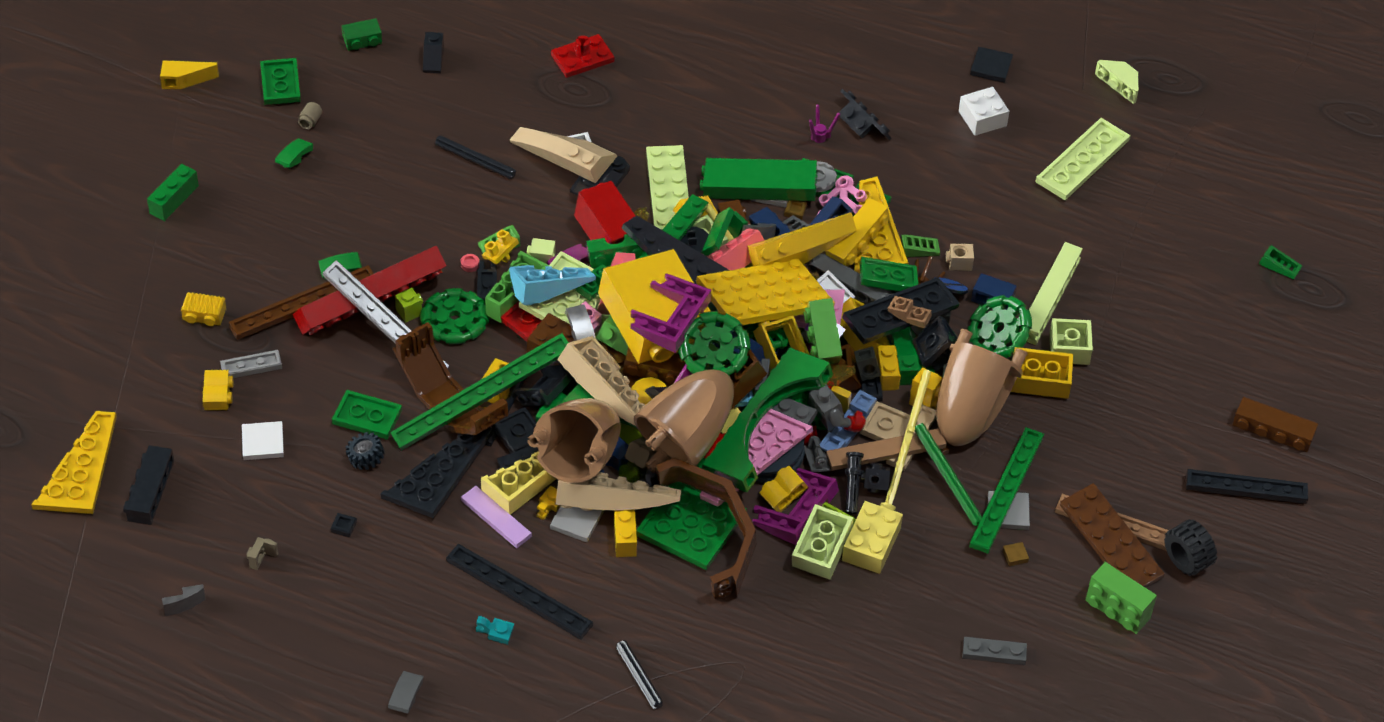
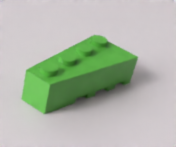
M522 251L518 253V258L510 264V267L532 265L534 269L545 270V266H549ZM509 270L503 273L500 282L496 283L485 297L486 315L502 323L501 316L519 301L515 297V293L510 289L513 285Z

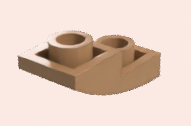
M894 296L888 307V311L894 316L921 328L926 327L932 316L931 310L913 306V300Z

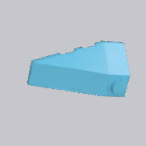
M532 265L509 268L515 297L523 305L527 306L544 302L596 280V276L588 268L564 267L563 270H557L552 268V266H545V270L534 269Z

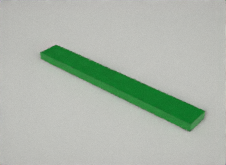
M1025 428L971 539L969 547L989 554L1042 443L1044 433Z

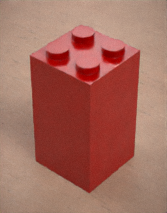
M608 181L589 189H583L578 193L574 216L590 240L605 238L609 244H619L624 241V235L627 234L622 229L623 224L635 217V214L614 183Z

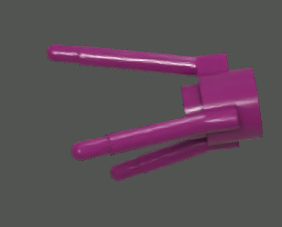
M817 104L815 127L812 120H809L811 140L823 143L827 138H831V132L840 117V113L836 114L827 130L825 125L820 124V110Z

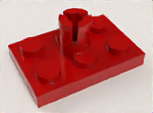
M600 34L591 37L579 36L576 42L551 50V56L566 78L615 62L614 55Z

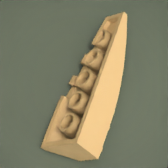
M520 127L510 139L511 143L594 183L598 181L617 157L615 153L587 140Z
M594 336L568 343L557 359L563 365V368L592 397L609 404L619 417L635 425L634 416L645 404L639 402L638 393L636 390H631L628 385L629 379L627 376H622L619 371L621 367Z
M599 472L591 479L580 483H568L558 480L556 505H560L563 508L579 507L585 511H591L592 509H642L680 501L681 490L661 485L649 487L643 481L630 483L626 481L627 478L619 476L618 479L608 478L607 473Z

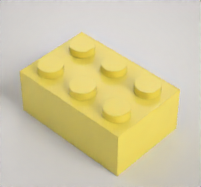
M864 501L843 547L842 561L880 574L901 529L903 514Z

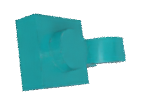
M478 616L476 622V632L488 633L489 640L508 645L514 630V623L494 618L493 623H491L482 616Z

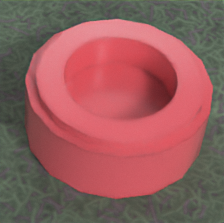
M475 254L464 255L461 258V268L466 272L476 271L479 268L478 256Z

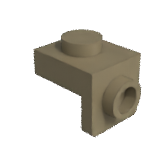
M258 537L253 547H250L247 552L250 568L258 570L265 554L277 557V543L271 539Z

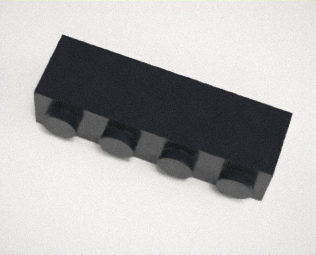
M149 445L146 453H143L141 468H138L136 471L135 484H132L130 487L129 500L124 503L123 511L126 513L127 521L152 525L174 463L172 449Z

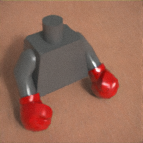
M831 378L825 387L808 391V405L817 410L816 416L828 432L836 427H844V429L854 433L864 429L866 419L863 416V412L857 410L853 416L844 418L842 405L831 391L833 385H840L838 380Z

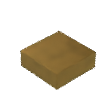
M788 200L784 216L791 217L794 215L802 220L807 202Z
M1023 542L1003 546V552L1009 566L1029 562Z

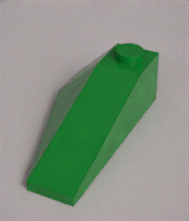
M911 327L890 334L891 345H895L901 375L899 386L912 385V380L922 368L935 373L932 365L926 368L921 364L912 342L916 335Z

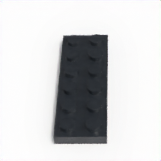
M937 277L843 313L842 318L864 345L913 326L888 311L894 296L913 300V306L931 310L932 316L930 319L958 309L960 303L940 278Z

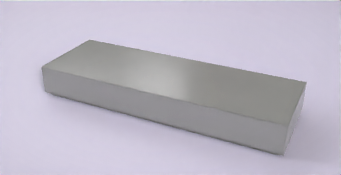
M278 350L220 361L221 369L229 370V374L233 378L282 369Z

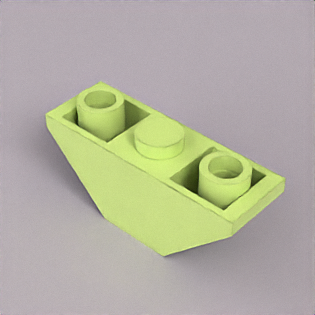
M1097 61L1095 74L1110 85L1111 88L1119 92L1125 99H1128L1133 104L1136 103L1139 90L1138 71L1122 61Z

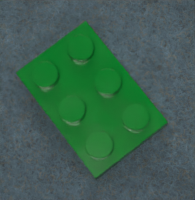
M297 59L260 61L264 105L301 102Z
M861 257L860 259L861 285L902 291L918 285L917 266Z
M346 390L332 417V424L362 433H374V435L388 440L390 432H392L402 412V405Z

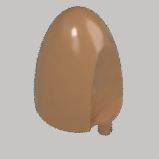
M966 329L960 330L955 344H951L949 348L951 355L943 376L936 409L938 429L948 444L953 446L969 444L990 427L1007 400L1017 377L1021 378L1023 374L1021 367L1028 354L1026 351L1016 348L1014 356L1010 361L990 350L968 344L973 335L972 332Z
M703 370L686 376L664 389L635 414L634 423L646 440V445L648 447L651 446V450L656 451L652 458L645 463L648 469L652 468L651 472L655 473L656 465L672 458H677L697 466L710 450L721 433L733 404L734 385L727 373L721 370Z
M581 398L567 401L553 407L541 416L534 428L533 434L528 437V444L531 447H538L539 454L537 459L551 476L568 483L584 482L598 474L610 459L620 435V418L609 404L601 400Z

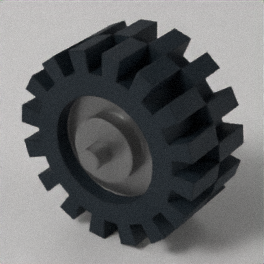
M365 432L363 436L361 433L358 434L359 437L357 438L355 436L352 437L353 441L349 440L348 445H346V454L351 465L356 469L358 467L359 470H363V467L366 470L369 469V466H372V468L376 467L375 463L379 464L381 462L380 459H383V454H385L379 437L374 435V433L369 435L368 432Z

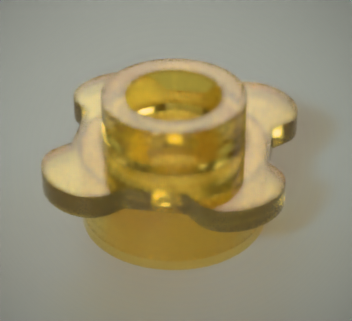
M640 207L634 212L635 216L637 215L646 221L649 217L646 207Z

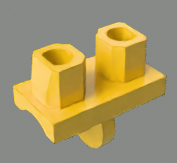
M503 229L497 233L498 240L496 242L490 241L484 245L485 252L482 254L483 259L490 260L496 265L501 260L508 262L510 260L509 253L519 244L518 239L512 237L509 232Z

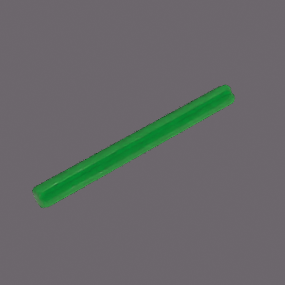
M923 423L916 425L915 433L974 526L978 525L982 519L980 512Z

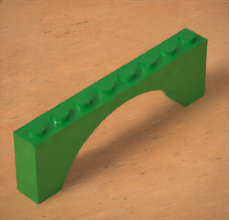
M789 348L781 357L777 366L771 370L765 382L760 385L754 397L749 400L745 409L739 413L733 425L728 428L722 440L716 444L710 456L705 459L703 464L705 470L731 480L735 488L748 492L758 479L748 454L749 442L756 425L772 407L782 400L804 391L825 387L833 376L830 363Z

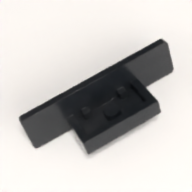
M840 90L850 101L839 112L840 118L861 138L876 127L889 141L892 139L888 134L890 130L883 123L879 125L877 123L879 119L872 112L868 114L866 112L868 108L861 101L857 103L855 101L857 98L851 91Z

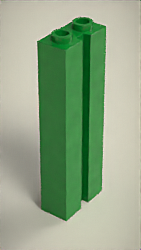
M706 158L705 165H702L704 180H700V191H703L704 196H708L710 199L815 201L818 174L817 160Z

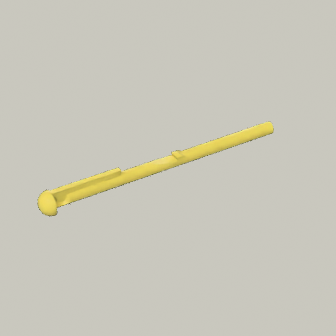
M929 370L923 371L886 501L880 504L881 507L893 511L896 507L892 505V502L896 495L931 375Z

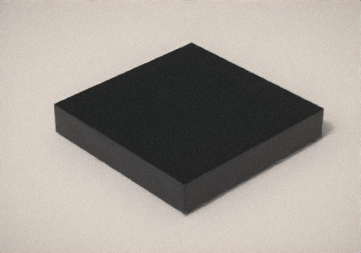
M978 47L970 75L1005 83L1013 54Z
M940 315L912 340L921 364L926 368L954 343L946 322Z
M526 407L509 414L491 427L509 452L513 453L530 446L528 444V437L533 434L537 422Z

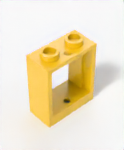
M794 316L775 319L773 322H761L758 324L759 327L753 331L757 343L763 347L765 359H770L769 372L780 362L767 334L769 331L783 327L791 348L809 354Z

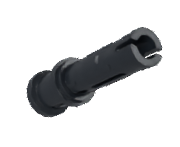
M847 452L845 513L858 514L859 478L863 474L861 462L864 454L860 452Z

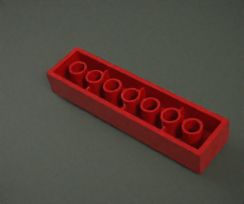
M436 245L368 276L359 282L379 301L384 302L392 297V294L395 296L409 289V286L411 288L419 286L422 282L426 281L425 278L429 281L438 277V275L443 273L442 269L446 267V264ZM336 291L299 308L293 313V316L302 335L306 333L313 335L323 329L324 325L328 328L342 320L341 317L345 320L359 311L340 291Z

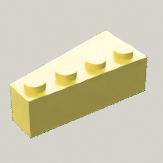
M538 451L526 460L514 462V465L509 468H501L496 471V474L482 477L481 490L511 515L555 481L556 478L551 476L541 466L537 459Z

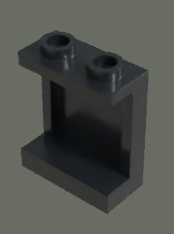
M556 360L540 370L543 376L532 388H517L514 392L523 406H549L574 377Z

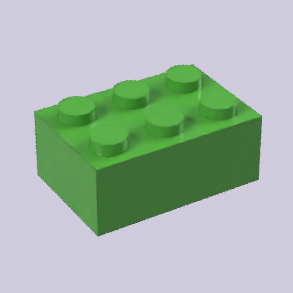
M833 299L809 301L803 315L805 324H809L807 338L809 343L812 342L810 355L825 360L830 364L839 363L842 358V350Z
M1104 562L1091 577L1085 601L1092 607L1105 613L1109 618L1122 624L1127 630L1137 634L1151 619L1157 595Z

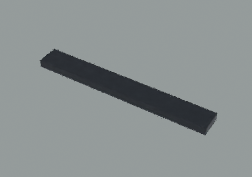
M459 543L446 557L448 563L580 640L593 626V621Z

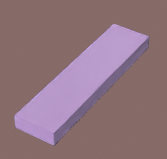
M477 486L461 496V501L516 549L532 537V533Z

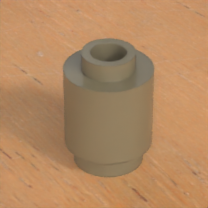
M314 102L306 104L298 117V123L302 128L311 129L315 126L323 113L320 105Z

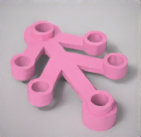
M842 176L837 179L836 187L829 194H823L819 197V202L824 207L832 196L836 197L840 194L839 198L853 209L854 214H856L862 205H856L848 198V193L855 196L858 202H864L867 199V195L864 190H858L853 186L854 181L850 176Z

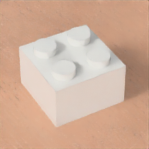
M994 87L963 95L960 98L959 113L974 136L1007 126L1009 110Z

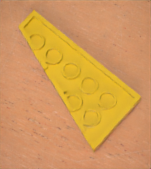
M878 176L860 181L859 190L865 191L867 199L864 202H859L858 205L863 206L871 198L888 207ZM889 207V221L887 225L878 231L877 236L856 257L854 271L860 273L859 262L861 257L909 265Z
M95 411L84 427V432L80 438H77L73 443L74 447L70 452L66 453L53 472L47 486L44 485L38 499H35L31 504L33 510L94 513L117 418L116 412Z

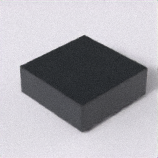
M337 513L330 528L331 533L350 538L356 526L357 518Z

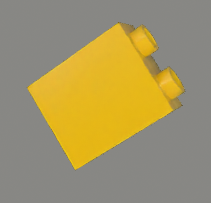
M674 249L603 268L598 294L638 364L650 360L656 363L664 362L674 354V352L647 340L631 329V323H635V318L631 317L632 309L667 322L679 305V303L651 288L650 283L655 280L657 283L662 284L667 281L665 274H670L694 283ZM708 306L706 307L703 313L710 312ZM703 324L698 326L700 332L705 327ZM689 339L688 343L694 345L695 340Z

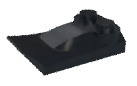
M617 155L596 183L579 176L571 187L570 192L578 195L583 189H589L608 181H612L617 188L629 173L630 165L623 157Z

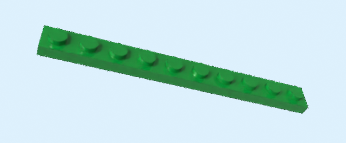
M563 333L555 336L390 432L400 450H404L555 362L569 342Z

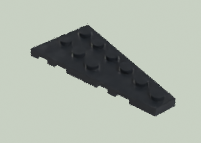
M637 215L622 226V229L649 256L674 249L694 284H697V276L730 271Z
M488 427L477 435L459 433L457 439L450 444L446 443L442 446V450L436 455L434 453L414 467L408 476L402 480H397L388 491L385 489L381 492V499L434 518L492 436L493 428Z

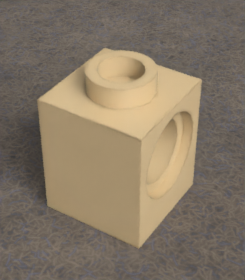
M950 244V249L946 251L945 256L946 263H949V270L972 271L974 262L973 244Z

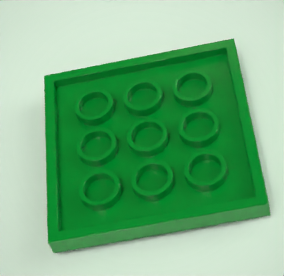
M682 482L672 483L668 487L681 490L680 501L653 507L637 528L636 535L707 570L738 524L725 501L717 507L700 499L701 490Z

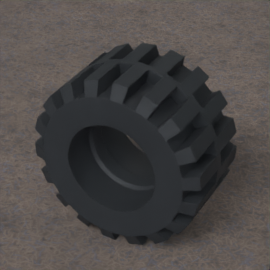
M1188 519L1165 534L1164 542L1167 553L1176 567L1184 574L1189 576L1196 575L1216 562V545L1211 535L1199 522Z

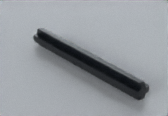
M437 136L435 141L437 146L509 179L515 177V169L448 138Z

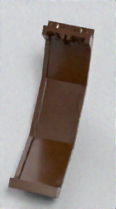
M428 322L395 340L396 347L392 349L418 399L429 410L464 390L451 376L434 344L433 328ZM502 398L488 407H481L479 405L448 423L445 427L452 433L477 435L508 416V403Z
M672 458L656 465L659 485L668 486L675 482H682L724 500L728 504L744 536V541L736 564L725 571L711 576L710 579L715 599L718 597L724 598L730 595L731 591H734L738 597L757 543L756 529L732 481L677 458Z

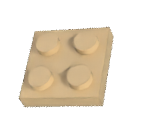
M877 401L866 418V425L860 431V434L876 441L901 436L908 425L910 415Z

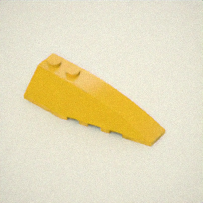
M852 212L748 245L747 247L753 266L788 262L792 259H799L804 265L857 230Z

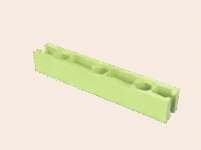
M1067 242L1064 243L1029 309L1032 316V329L1029 330L1030 337L1027 342L1037 345L1080 262L1081 257L1079 256L1083 248Z

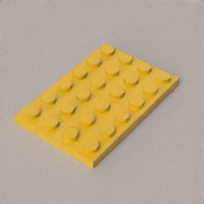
M799 259L697 276L696 280L698 285L711 289V302L720 314L726 315L727 313L738 319L742 325L802 315L809 301L831 298Z

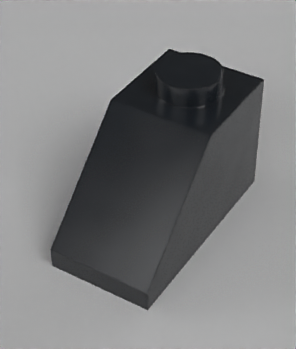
M425 32L423 73L441 74L444 53L443 33Z

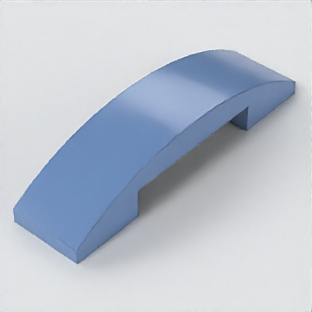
M859 390L851 401L844 418L853 416L858 410L863 412V416L866 419L874 407L877 398ZM836 427L832 432H828L820 443V448L826 452L847 447L858 432L854 433L844 429V427Z

